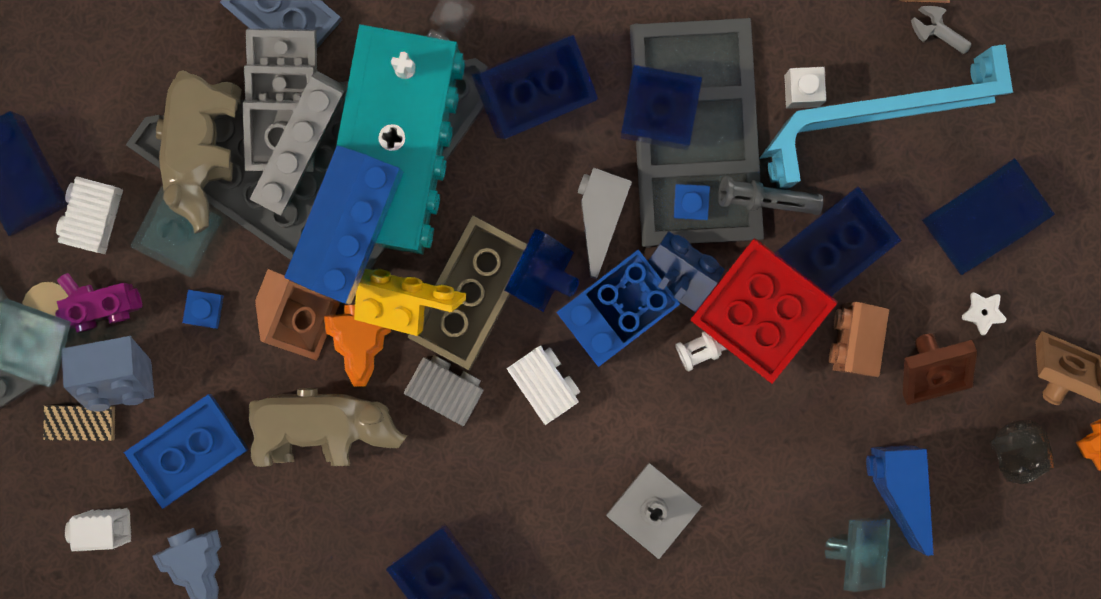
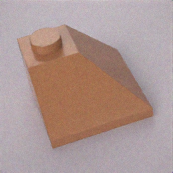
M268 269L255 300L260 341L317 361L327 337L324 316L335 315L340 301L312 291L284 278L285 275Z

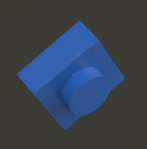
M676 184L673 218L708 220L710 186Z
M188 290L182 323L218 329L224 295Z

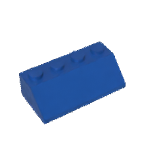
M337 145L284 278L342 303L351 304L404 172L396 166Z

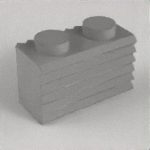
M433 355L431 360L423 357L404 394L461 426H465L484 392V389L479 387L481 380L463 371L461 376L449 370L451 364L436 355Z

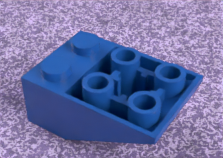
M638 249L556 313L599 367L674 310L680 303L674 298V295L667 286L664 290L658 287L662 279Z

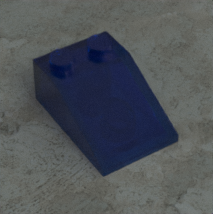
M1014 158L995 168L922 221L959 274L963 275L1028 234L1055 215V213Z

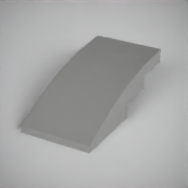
M246 29L247 65L244 66L245 101L243 102L245 171H264L310 77L317 72V30ZM315 154L306 172H314Z

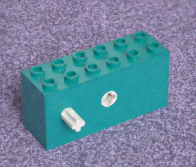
M359 24L337 145L396 166L404 172L375 246L424 255L425 247L431 248L434 228H431L429 223L431 214L437 215L440 194L436 191L437 180L443 181L447 161L442 156L443 148L450 147L453 127H450L449 116L450 113L456 114L459 93H457L455 84L456 79H463L465 60H463V53H460L457 42ZM397 137H399L402 142L395 143L394 148L389 145L390 142H396Z

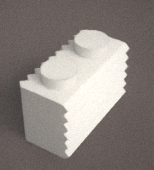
M76 176L74 179L75 183H70L66 191L65 201L69 204L67 205L65 216L62 215L57 223L56 234L60 235L58 242L106 254L123 189Z
M540 345L506 369L546 425L579 402L576 395L580 393V390L570 376L563 379L556 367L561 365L552 349L549 347L544 351Z
M127 508L115 510L98 509L72 516L65 527V538L67 543H70L71 551L114 549L127 542H131L130 511Z

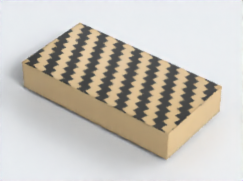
M44 406L43 440L112 441L115 438V406H110L109 409L100 412L87 410L84 406Z

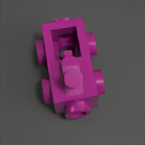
M69 273L57 279V282L68 295L66 299L56 301L59 310H56L55 315L61 330L76 328L77 333L97 328L96 322L109 319L110 324L130 319L129 313L142 308L140 293L137 288L133 289L132 284L120 283L94 291L91 285L79 287Z

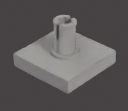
M648 463L606 516L660 559L702 506L653 465Z

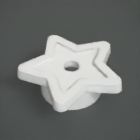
M974 292L970 294L971 306L962 315V319L976 324L981 335H985L992 324L1005 323L1006 317L998 309L1001 298L999 294L984 298ZM983 309L987 310V315L985 316L982 314Z

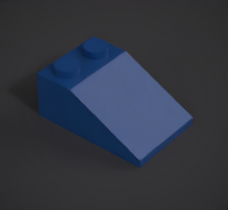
M912 445L872 447L871 455L866 457L868 476H873L875 486L911 548L926 556L934 555L927 449Z

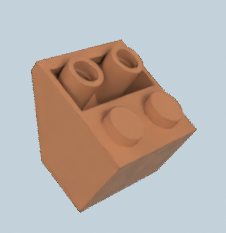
M860 302L842 304V310H836L834 329L839 330L837 343L831 344L829 352V363L834 364L833 371L871 377L880 376L889 309Z

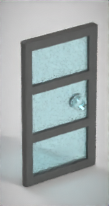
M751 18L650 24L635 23L630 25L642 247L651 248L652 246H658L668 231L674 235L684 237L690 244L752 241L754 238L764 240L762 207L755 211H749L745 206L729 205L728 207H721L718 202L719 186L725 176L732 177L733 181L750 183L752 180H757L760 182ZM676 184L710 186L708 220L673 218Z

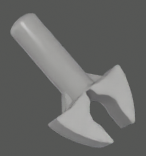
M922 6L918 9L923 14L929 16L933 24L924 25L915 17L911 20L913 29L922 42H925L928 36L936 35L962 54L969 51L971 42L944 25L942 15L946 12V9L937 6Z

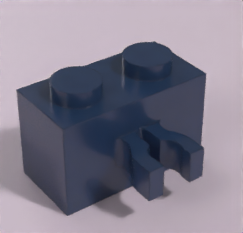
M670 231L667 232L648 260L649 264L662 279L658 287L664 290L667 286L675 299L694 312H697L725 270L712 256L703 255L693 248L684 237L674 235Z

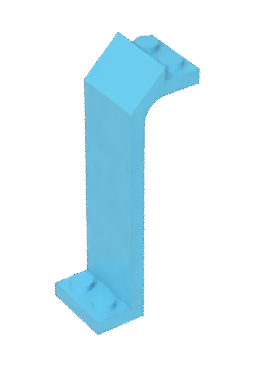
M1006 45L991 46L974 58V64H971L970 68L971 79L974 83L972 85L796 111L786 121L759 158L772 157L773 162L768 163L770 182H776L777 189H787L801 181L795 148L797 133L995 103V96L1013 93Z

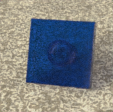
M535 229L504 291L544 312L554 290L567 296H572L579 286V279L564 272L574 252L548 234Z

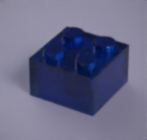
M634 65L621 138L688 150L702 77Z

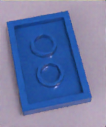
M208 394L126 450L124 454L163 509L247 452L249 448L212 394Z

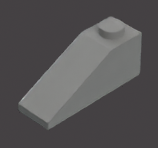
M593 168L591 175H583L577 192L583 195L581 205L590 277L597 279L632 183L630 180Z

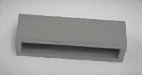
M318 71L310 77L250 200L280 216L289 206L347 91L345 85Z

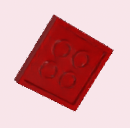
M754 238L690 320L773 384L836 306L838 301Z

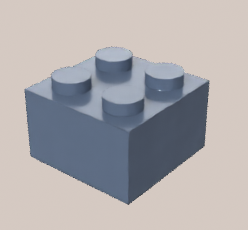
M131 336L61 349L64 388L87 410L100 412L109 409L112 405H138L144 399L154 398L151 359Z

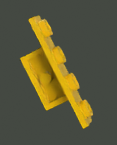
M365 268L356 291L354 320L418 336L423 331L425 306L453 312L466 300V293L454 291V288L447 285L434 286L422 283L421 279L415 277L402 278L394 276L387 270H370Z

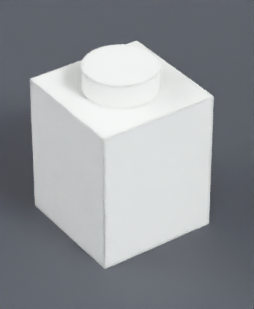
M824 67L790 68L784 75L786 109L820 107L826 102Z

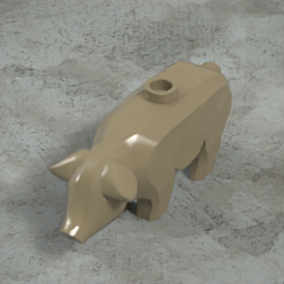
M182 70L177 73L176 78L168 89L164 119H158L156 138L161 140L159 162L164 190L163 200L172 211L189 220L193 226L194 233L197 234L209 227V202L204 192V187L211 181L221 179L229 182L232 181L233 163L230 162L231 150L216 146L217 129L214 120L218 115H229L235 118L237 105L241 104L242 89L230 82L211 85L200 76Z
M318 388L297 389V394L272 395L261 400L251 401L249 404V422L254 435V441L251 446V459L257 467L273 465L272 459L274 463L295 462L292 445L302 447L321 445L326 462H331V466H349L350 460L348 455L352 443L358 439L372 446L399 448L408 437V435L402 434L396 429L389 415L388 407L381 402H371L344 394H318Z

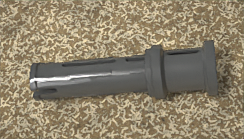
M725 176L721 180L718 191V202L721 207L738 205L745 206L749 211L765 207L819 215L823 208V196L819 193L813 194L763 187V184L757 180L747 183L733 181L732 177Z

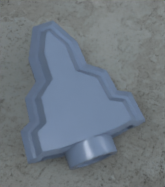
M191 528L167 538L171 547L152 556L160 572H168L174 584L185 587L190 599H218L219 586L215 573L220 566L217 552L222 547L218 531L213 530L197 536L195 529Z

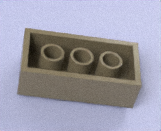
M472 215L435 285H447L454 288V291L466 293V300L453 312L425 306L423 331L418 336L409 334L407 338L465 369L471 370L534 252V248Z

